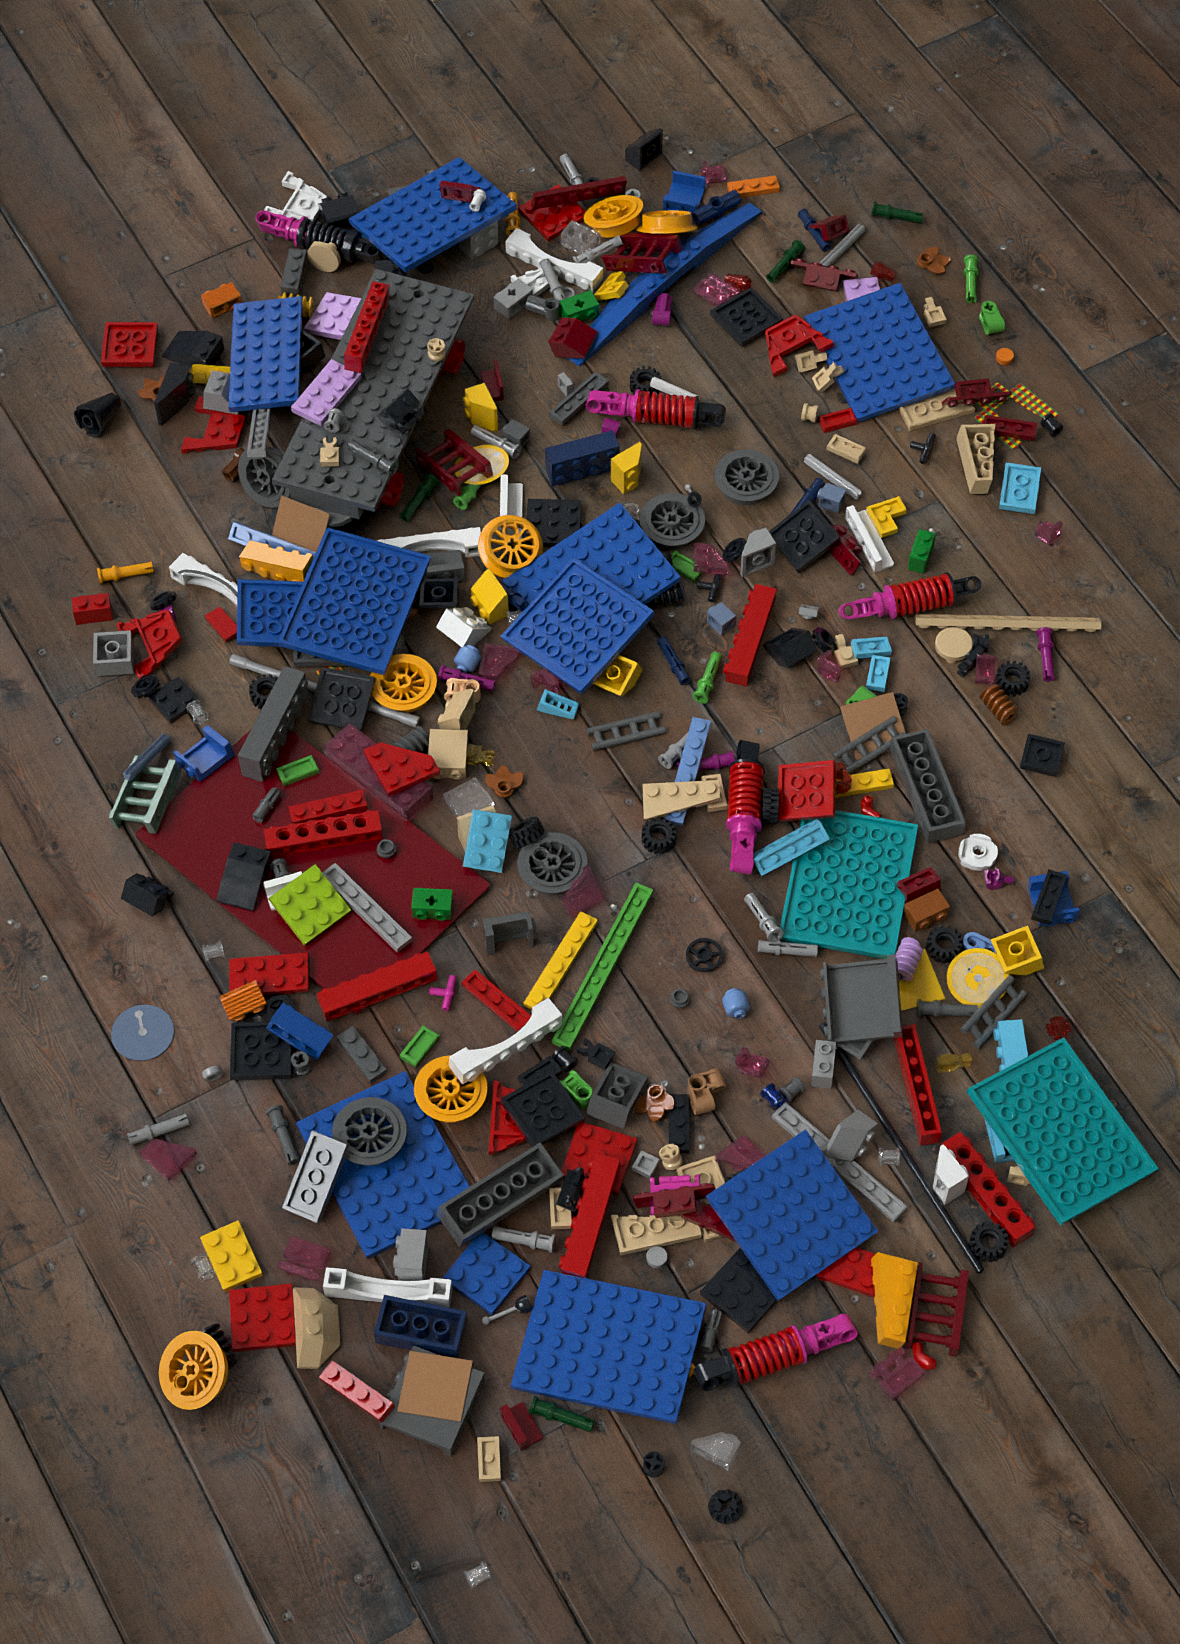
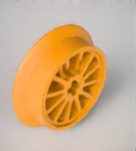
M620 195L604 199L586 211L584 222L592 227L594 233L600 237L609 238L624 235L639 225L643 202L640 198L631 195Z
M663 210L643 213L642 225L636 230L651 234H675L698 229V227L692 224L691 212Z
M503 515L494 518L483 528L479 536L478 551L487 569H490L493 574L499 577L507 578L516 571L528 566L534 559L542 555L543 542L539 531L531 522L520 516ZM507 528L512 529L514 531V535L511 536L506 534L505 530ZM524 532L528 534V537L519 539ZM496 534L502 540L492 539V535ZM529 540L532 542V546L521 544ZM510 542H512V545H515L513 549L511 546H508ZM491 543L500 544L502 546L492 549ZM521 548L531 550V556ZM503 550L504 553L500 558H497L494 553ZM518 552L522 556H524L527 559V561L522 563ZM506 554L509 555L508 564L501 561ZM512 555L515 556L518 565L511 564Z
M411 654L393 655L385 675L371 672L370 675L376 678L372 694L375 700L386 708L406 713L422 708L432 697L437 684L436 674L432 666L426 660ZM409 672L414 673L411 677L408 676Z
M449 1055L430 1061L420 1070L414 1084V1095L417 1104L428 1116L442 1122L454 1123L467 1119L480 1109L487 1095V1080L484 1073H481L475 1080L471 1081V1084L462 1086L463 1084L449 1068V1057L451 1056ZM453 1075L454 1079L446 1080V1076ZM431 1083H434L439 1088H432L429 1086L431 1085ZM475 1089L474 1093H466L467 1091ZM428 1093L437 1095L429 1097ZM457 1102L463 1105V1107H458ZM447 1103L446 1109H441ZM451 1104L454 1105L455 1110H450Z
M188 1331L175 1337L163 1352L159 1365V1381L164 1395L173 1405L186 1410L197 1409L208 1404L222 1391L228 1377V1362L225 1353L210 1335L201 1331ZM185 1354H187L189 1361L184 1359ZM180 1364H184L183 1369L179 1370Z

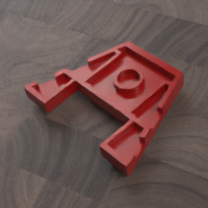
M796 314L765 330L773 377L788 371L781 357L813 341L820 353L834 347L831 339H827L821 332L814 330L810 324Z
M198 396L195 412L211 416L204 438L185 437L181 453L187 454L188 451L194 450L204 452L205 449L213 448L214 450L237 448L246 423V417L239 413L236 415L204 409V397Z
M168 609L149 614L145 618L130 619V622H119L116 624L118 631H131L132 635L139 631L149 653L148 658L134 666L139 679L149 676L183 641L173 615Z

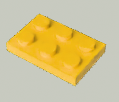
M238 1220L200 1237L224 1293L263 1276Z

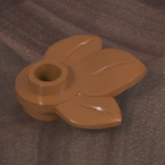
M930 247L918 256L917 265L928 269L934 274L945 273L944 267L949 264L950 258L938 254V247Z
M164 376L158 382L145 378L144 388L137 391L138 395L143 399L155 401Z
M502 765L495 775L486 774L485 782L488 787L494 789L498 797L507 798L512 795L514 789L521 786L523 773L516 772L512 774L505 765Z
M654 1084L649 1087L647 1095L639 1098L635 1111L637 1114L647 1112L650 1120L657 1122L662 1119L665 1110H672L674 1108L675 1101L671 1095L667 1094L663 1086Z

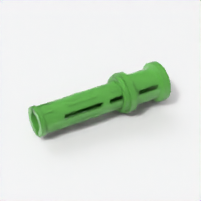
M976 255L964 257L967 303H973V298L974 303L977 301L976 277L979 274V269L977 268L979 258Z
M482 484L464 486L461 490L462 495L454 498V504L459 509L466 510L469 502L476 498V492Z
M712 652L703 678L697 683V691L693 693L692 697L698 703H707L709 700L708 695L714 688L713 680L723 658L718 652Z

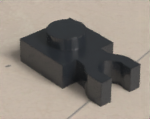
M978 645L974 650H970L965 657L966 660L958 665L959 670L957 674L963 678L969 670L971 671L983 659L984 649Z
M586 1038L583 1040V1045L588 1048L582 1049L578 1047L577 1049L578 1054L589 1056L588 1062L603 1070L607 1069L615 1057V1051L600 1043L594 1046Z

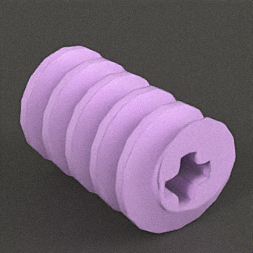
M903 938L896 953L899 980L902 981L913 980V974L916 972L915 968L918 967V962L921 960V955L924 952L920 947V943L914 938Z

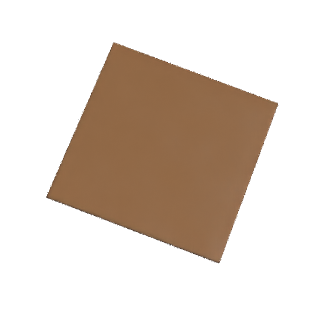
M281 495L272 535L317 552L327 528L330 514Z
M893 692L840 706L850 742L892 716L897 719V723L893 724L898 734L905 732ZM887 729L878 734L883 743L888 742L892 738ZM872 739L863 743L868 753L877 748ZM857 748L853 749L856 760L862 758Z
M410 1351L397 1412L461 1422L473 1361Z

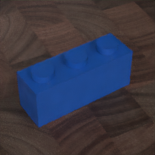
M285 1003L281 1004L266 1028L316 1061L333 1037V1034L326 1028L320 1027L309 1017L303 1016L292 1006Z

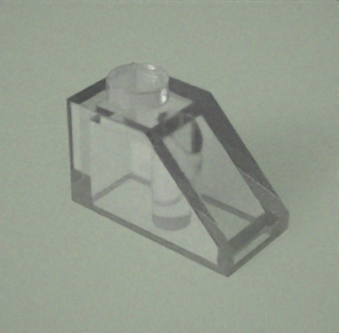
M720 1432L692 1440L690 1451L729 1471L740 1451L741 1442L733 1434Z

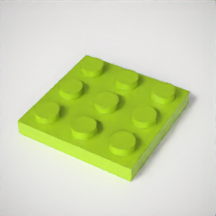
M316 864L268 899L304 946L351 911Z

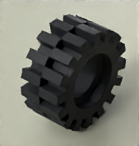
M642 366L641 370L639 367L636 368V371L633 370L630 375V391L633 392V395H635L637 389L645 392L649 391L650 397H652L653 392L659 394L660 390L651 387L650 384L642 385L639 383L645 380L651 382L653 377L661 379L659 371L656 372L655 368L651 370L649 366L648 369Z
M1013 660L1012 664H1010V661H1007L1006 665L1002 663L1001 667L999 666L995 684H999L1000 689L1007 692L1006 695L1010 696V693H1013V697L1017 693L1022 695V692L1025 693L1029 686L1030 671L1029 669L1027 670L1026 665L1022 667L1021 662L1016 664V661ZM1015 675L1020 681L1011 682L1006 679V676Z
M263 674V678L257 676V681L255 679L252 680V684L250 683L249 693L251 702H253L255 707L258 706V709H261L264 706L268 696H263L259 693L263 689H273L278 677L275 676L273 678L271 674H269V677H266V674Z
M763 788L762 822L777 823L779 788Z
M535 816L514 825L513 828L509 829L508 836L514 847L520 848L526 844H531L532 841H536L537 838L544 834L545 830L539 818Z
M657 817V821L654 818H651L650 822L646 821L642 827L641 834L643 847L645 849L648 848L650 853L654 850V854H657V851H660V854H664V850L668 853L670 848L673 849L676 843L675 826H672V822L669 820L667 823L666 818H663V821H661L660 817ZM659 831L665 833L666 838L655 840L651 835Z
M941 925L940 929L936 926L928 934L926 943L927 953H930L931 958L935 956L936 962L941 959V963H945V960L950 963L952 959L961 953L963 937L961 938L960 932L957 933L956 928L951 930L949 925L947 928ZM946 939L952 943V947L943 949L937 945L938 940Z
M985 1221L982 1222V1225L978 1224L976 1229H973L969 1246L977 1259L980 1256L982 1257L981 1261L984 1262L985 1259H988L989 1263L992 1262V1259L998 1261L999 1257L1002 1258L1004 1256L1009 1240H1007L1008 1234H1005V1229L999 1228L1000 1224L997 1223L994 1226L993 1222L990 1221L989 1225H987ZM986 1235L992 1236L996 1239L997 1245L994 1248H986L982 1245L981 1238Z

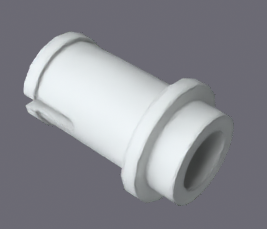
M478 189L473 193V199L469 205L472 211H479L482 202L485 201L486 193L483 190Z

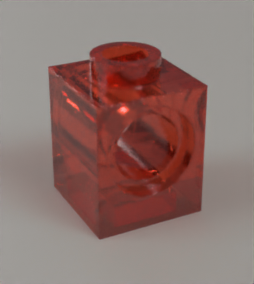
M842 762L836 763V779L842 781L836 780L835 795L848 792L851 789L852 778Z

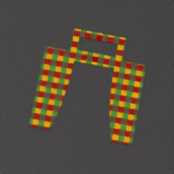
M999 382L991 387V392L998 388L1003 392L1009 391ZM1019 383L1010 390L1012 391L1010 397L1042 418L1050 413L1055 418L1060 415L1022 383ZM994 400L988 406L981 404V402H976L984 411L974 417V419L983 424L985 415L999 417L993 410L1004 402ZM995 435L1012 450L1022 444L1020 439Z

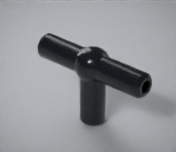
M929 433L926 444L914 441L910 443V448L922 451L919 459L921 464L926 463L928 455L932 451V445L936 437L934 433Z
M720 572L715 573L712 583L697 582L698 589L710 590L709 602L715 601L717 591L720 589L719 584L722 577Z

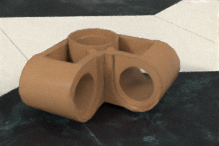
M711 1069L707 1072L694 1074L689 1078L687 1094H689L694 1115L715 1110L712 1094L727 1088L721 1069ZM693 1085H699L701 1088H694Z

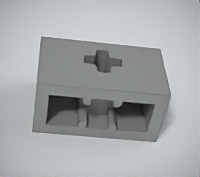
M517 279L494 296V309L509 320L525 307L528 296L533 295V289L520 279Z
M816 1040L811 1080L812 1087L831 1089L836 1042Z

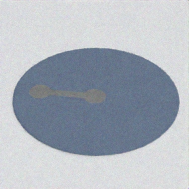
M138 1005L125 1010L118 1016L112 1027L111 1039L115 1049L124 1057L132 1060H148L160 1055L168 1048L173 1039L174 1026L171 1018L164 1010L152 1005Z

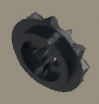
M744 538L732 540L724 549L723 559L728 563L736 562L738 558H741L747 541Z
M166 591L159 594L151 601L152 603L149 605L151 610L158 611L167 607L176 600L177 594L175 591Z
M821 627L813 630L812 638L818 648L828 655L836 650V645L832 635Z
M156 676L142 677L133 685L131 693L138 699L146 698L148 695H152V692L157 691V687L160 685L159 679Z
M276 995L266 1001L267 1004L264 1005L263 1013L267 1021H270L282 1003L290 1005L294 1009L295 1005L289 997Z
M729 1489L718 1490L709 1500V1513L715 1521L721 1524L733 1523L742 1514V1499L738 1496L737 1492L730 1491ZM731 1500L729 1506L731 1510L726 1508L721 1512L722 1504L720 1502L726 1503Z

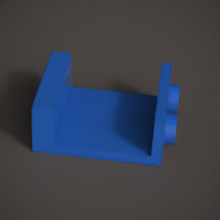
M673 170L669 193L664 195L663 210H680L692 213V211L698 209L705 191L706 177Z
M1068 871L1059 872L1066 874L1067 879L1051 924L1047 925L1038 922L1039 926H1053L1057 923H1072L1077 920L1080 910L1079 907L1074 908L1068 888L1070 878ZM1047 874L1030 876L1027 887L1034 908Z

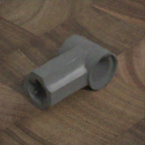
M534 295L528 296L525 304L527 310L545 315V318L549 321H555L560 317L557 299H543Z

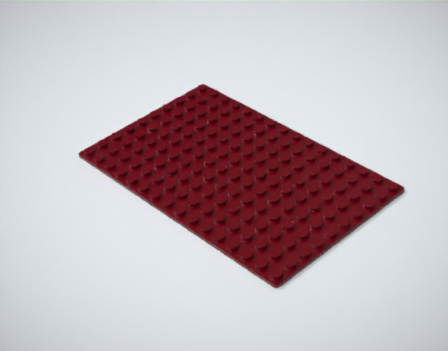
M249 731L232 746L235 753L232 758L201 782L195 779L168 804L156 834L149 833L145 825L136 832V836L140 841L216 901L227 858L234 842L267 850L263 829L291 824L289 806L363 790L368 809L349 814L378 810L383 840H391L396 846V852L392 857L382 858L378 855L377 845L382 841L378 840L272 858V861L285 859L287 870L291 874L297 872L304 873L315 864L321 872H324L336 863L412 937V942L397 953L350 906L351 911L304 946L278 911L271 910L264 886L254 911L218 903L281 955L308 952L309 978L323 989L335 987L343 981L356 979L358 976L372 973L380 967H387L399 960H406L417 953H423L489 889V883L469 867H464L463 862L293 731L288 732L286 743L284 746H281L278 759L273 761L269 776L265 777L263 782L242 776L238 754L250 733ZM312 755L319 773L283 786L276 768ZM271 788H277L281 791V795L274 803L273 810L268 812L262 823L257 822L253 819L252 814L259 807L260 800L266 797ZM271 869L266 881L275 879V874ZM413 888L453 890L451 920L439 921L429 918L424 920L412 918ZM362 1008V1009H360V1010L354 1011L353 1013H354L355 1015H358V1014H360L365 1008Z

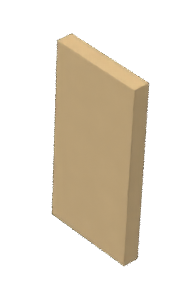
M955 389L898 408L909 431L975 412L973 405L965 406L964 403L951 408L948 405L942 406V401L946 398L956 397Z
M715 1155L676 1169L678 1176L690 1175L691 1183H695V1175L697 1174L700 1175V1184H714L716 1189L725 1182ZM706 1198L700 1199L701 1203L712 1207ZM700 1227L705 1242L723 1237Z

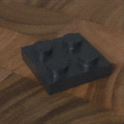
M179 676L157 689V691H154L152 695H148L149 701L170 724L201 704L198 697Z
M1028 734L1020 769L1057 777L1065 742Z

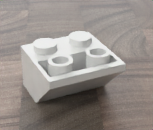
M467 607L446 609L436 628L461 647L467 645L474 646L492 629L484 619L475 616L474 612Z
M943 1144L940 1146L932 1189L942 1203L946 1205L965 1192L969 1174L967 1169L957 1162L953 1151L947 1149Z

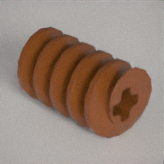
M997 684L985 689L979 698L987 705L992 714L996 716L1001 725L1005 726L1015 720L1018 707L1013 706L1014 702L1012 700L1008 701L1009 696H1004L1005 691L1000 690L1001 687Z

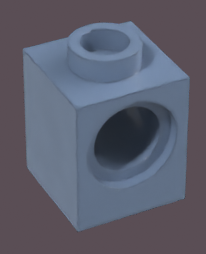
M826 482L824 488H820L818 491V506L838 514L845 502L846 490Z
M722 602L708 610L707 623L721 636L735 627L736 615Z

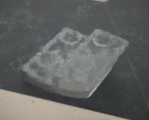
M476 777L444 793L442 796L456 817L471 813L473 809L480 810L491 805L494 808L496 807L488 792L483 790Z

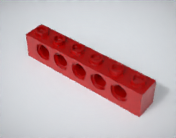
M372 281L344 353V370L362 373L390 300V284Z
M378 810L263 829L266 849L271 851L272 858L383 840Z
M959 1132L941 1143L940 1146L944 1144L947 1149H951L956 1156L957 1162L967 1169L969 1177L966 1188L995 1225L998 1223L1000 1224V1229H1005L1010 1245L1014 1248L1033 1236L1035 1230L1033 1219L1023 1212L1021 1204L1018 1200L1012 1198L1008 1187L1005 1184H1001L997 1179L996 1172L986 1165L982 1154L975 1151L971 1140ZM963 1154L966 1155L968 1158L963 1159L959 1155ZM977 1170L980 1172V1174L976 1175L973 1174L971 1171ZM984 1186H990L993 1190L988 1191ZM1002 1202L1005 1204V1206L1001 1207L998 1206L996 1203ZM1009 1218H1015L1018 1222L1013 1223Z

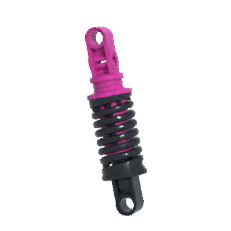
M262 210L256 215V221L261 231L278 237H284L288 241L292 240L297 248L309 249L314 241L332 242L337 246L341 260L344 259L350 264H353L356 259L371 264L382 260L381 251L371 242L363 240L360 232L347 231L334 225L323 224V222L317 223L316 220L311 221L305 216L297 220L295 217L288 218L266 210Z

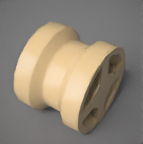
M438 338L431 339L427 344L428 357L433 361H441L446 355L445 343Z
M804 403L801 420H810L815 423L819 406H809L808 403Z
M668 1144L660 1149L659 1155L665 1169L675 1170L682 1165L683 1159L677 1145Z

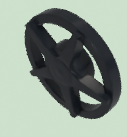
M699 938L691 942L687 947L686 961L692 969L698 972L713 971L722 962V949L712 939ZM705 942L704 946L698 950L691 949L694 945ZM707 943L713 944L718 951L712 952L707 947ZM689 952L696 955L697 960L694 964L689 959ZM719 956L718 961L712 966L710 962L712 957ZM706 963L708 968L697 967V965Z

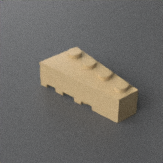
M995 424L961 425L956 439L970 494H987L993 477Z

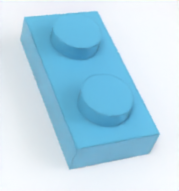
M887 636L852 639L851 641L855 659L869 658L872 655L890 656L892 652Z
M872 655L866 684L867 689L880 692L885 691L890 664L889 657Z

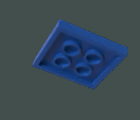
M482 1233L475 1237L442 1279L451 1280L453 1289L493 1316L531 1268L529 1264L485 1233Z

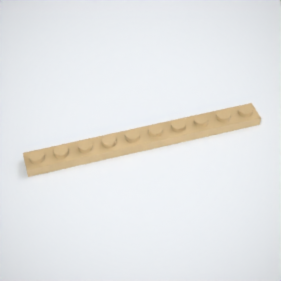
M915 614V624L919 625L920 628L937 626L938 628L945 629L948 626H956L957 628L966 629L967 626H973L975 629L992 627L996 630H1002L1004 627H1011L1012 630L1029 628L1030 630L1037 631L1039 628L1049 627L1053 631L1064 628L1067 631L1085 629L1088 632H1095L1096 629H1101V620L1099 618Z

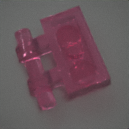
M711 273L707 276V279L703 278L693 288V293L716 307L731 299V294L735 296L738 292V289L734 288L733 284L726 283L721 280V277L718 275L714 276Z
M291 1236L283 1253L284 1258L289 1259V1261L284 1262L280 1260L278 1269L284 1270L285 1273L290 1275L293 1273L302 1276V1279L308 1281L309 1279L317 1281L320 1273L314 1272V1268L323 1270L330 1254V1249ZM297 1262L307 1265V1267L302 1268L296 1266Z
M902 1347L890 1352L888 1358L881 1363L875 1364L874 1369L869 1372L872 1379L879 1375L883 1377L878 1385L892 1400L925 1374V1371L911 1356L905 1361L901 1358L906 1354ZM893 1364L898 1366L892 1372L887 1370Z

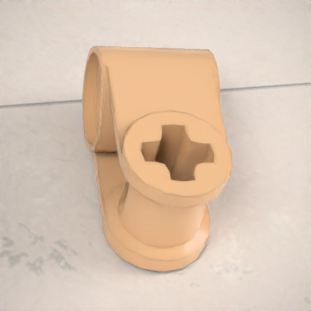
M456 678L447 680V692L444 695L446 701L448 699L451 700L454 693L467 689L474 690L475 703L481 699L480 686L476 680Z

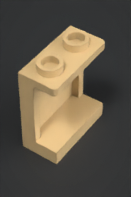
M430 729L428 755L433 757L440 769V774L432 778H466L468 730Z

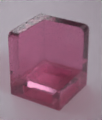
M1039 521L1035 536L1047 545H1050L1060 536L1063 522L1059 521L1053 525L1048 521L1045 523Z

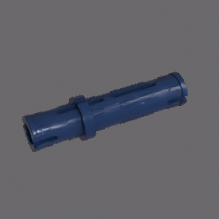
M807 209L800 210L798 217L804 223V228L811 233L823 252L828 251L831 248V244L829 241L823 240L820 228L810 229V225L817 221L810 216Z
M815 478L812 485L806 488L803 497L791 513L808 500L812 502L817 499L819 489L825 486V482L821 478Z
M496 577L508 594V603L516 606V608L523 612L529 603L521 597L520 593L514 592L500 578Z
M660 637L657 640V644L669 662L671 672L676 675L680 685L688 684L691 679L685 670L684 663L679 660L668 637Z

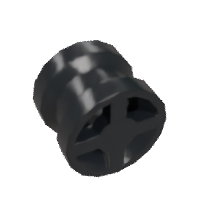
M973 633L972 650L979 645L984 649V652H988L989 635Z
M895 693L894 697L899 714L903 716L907 712L908 698L902 693Z
M648 1452L643 1459V1471L651 1478L659 1477L664 1471L665 1460L659 1452Z

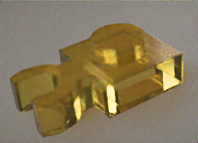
M467 743V764L478 766L479 761L487 766H492V760L487 759V757L495 756L493 750L483 751V746Z
M965 1053L957 1056V1054H943L937 1057L935 1065L937 1073L957 1070V1067L971 1066V1054Z

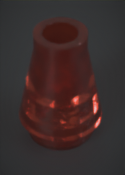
M875 261L870 274L873 277L893 281L896 272L880 261L879 263Z
M728 273L725 277V283L741 292L751 287L752 281L747 275Z

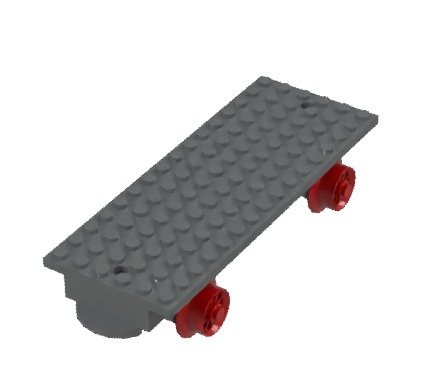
M375 269L332 357V360L344 365V353L372 281L390 284V300L361 373L362 378L336 408L344 413V418L339 424L340 430L336 433L329 432L324 428V424L320 426L302 417L272 478V484L289 488L291 499L329 513L327 527L343 526L351 522L352 518L360 519L364 509L375 512L382 504L395 507L403 491L404 474L396 471L393 476L387 475L384 470L376 469L370 461L348 450L347 447H350L348 444L354 439L378 454H385L392 461H399L416 423L408 433L399 436L396 432L399 429L398 425L388 430L377 415L406 389H409L420 401L413 409L416 412L420 408L423 409L437 378L444 371L453 374L458 373L464 359L465 341L456 337L474 301V294ZM438 338L445 343L446 355L441 361H433L428 357L427 344L431 339ZM408 415L403 418L405 422L410 419ZM324 437H326L327 443H332L333 437H336L337 447H339V466L321 467L320 448H324Z

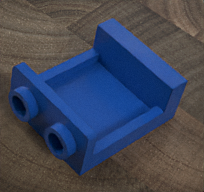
M208 725L202 729L205 736L202 740L183 754H180L177 750L173 752L179 767L185 769L191 778L195 777L200 782L235 755L230 742Z

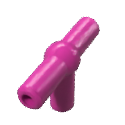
M455 975L449 976L446 989L431 987L429 990L430 995L444 996L442 1005L444 1011H449L452 997L455 995L454 988L457 979Z

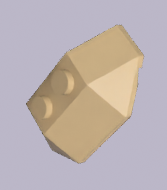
M294 1287L293 1302L297 1368L318 1369L340 1346L338 1305L315 1288Z

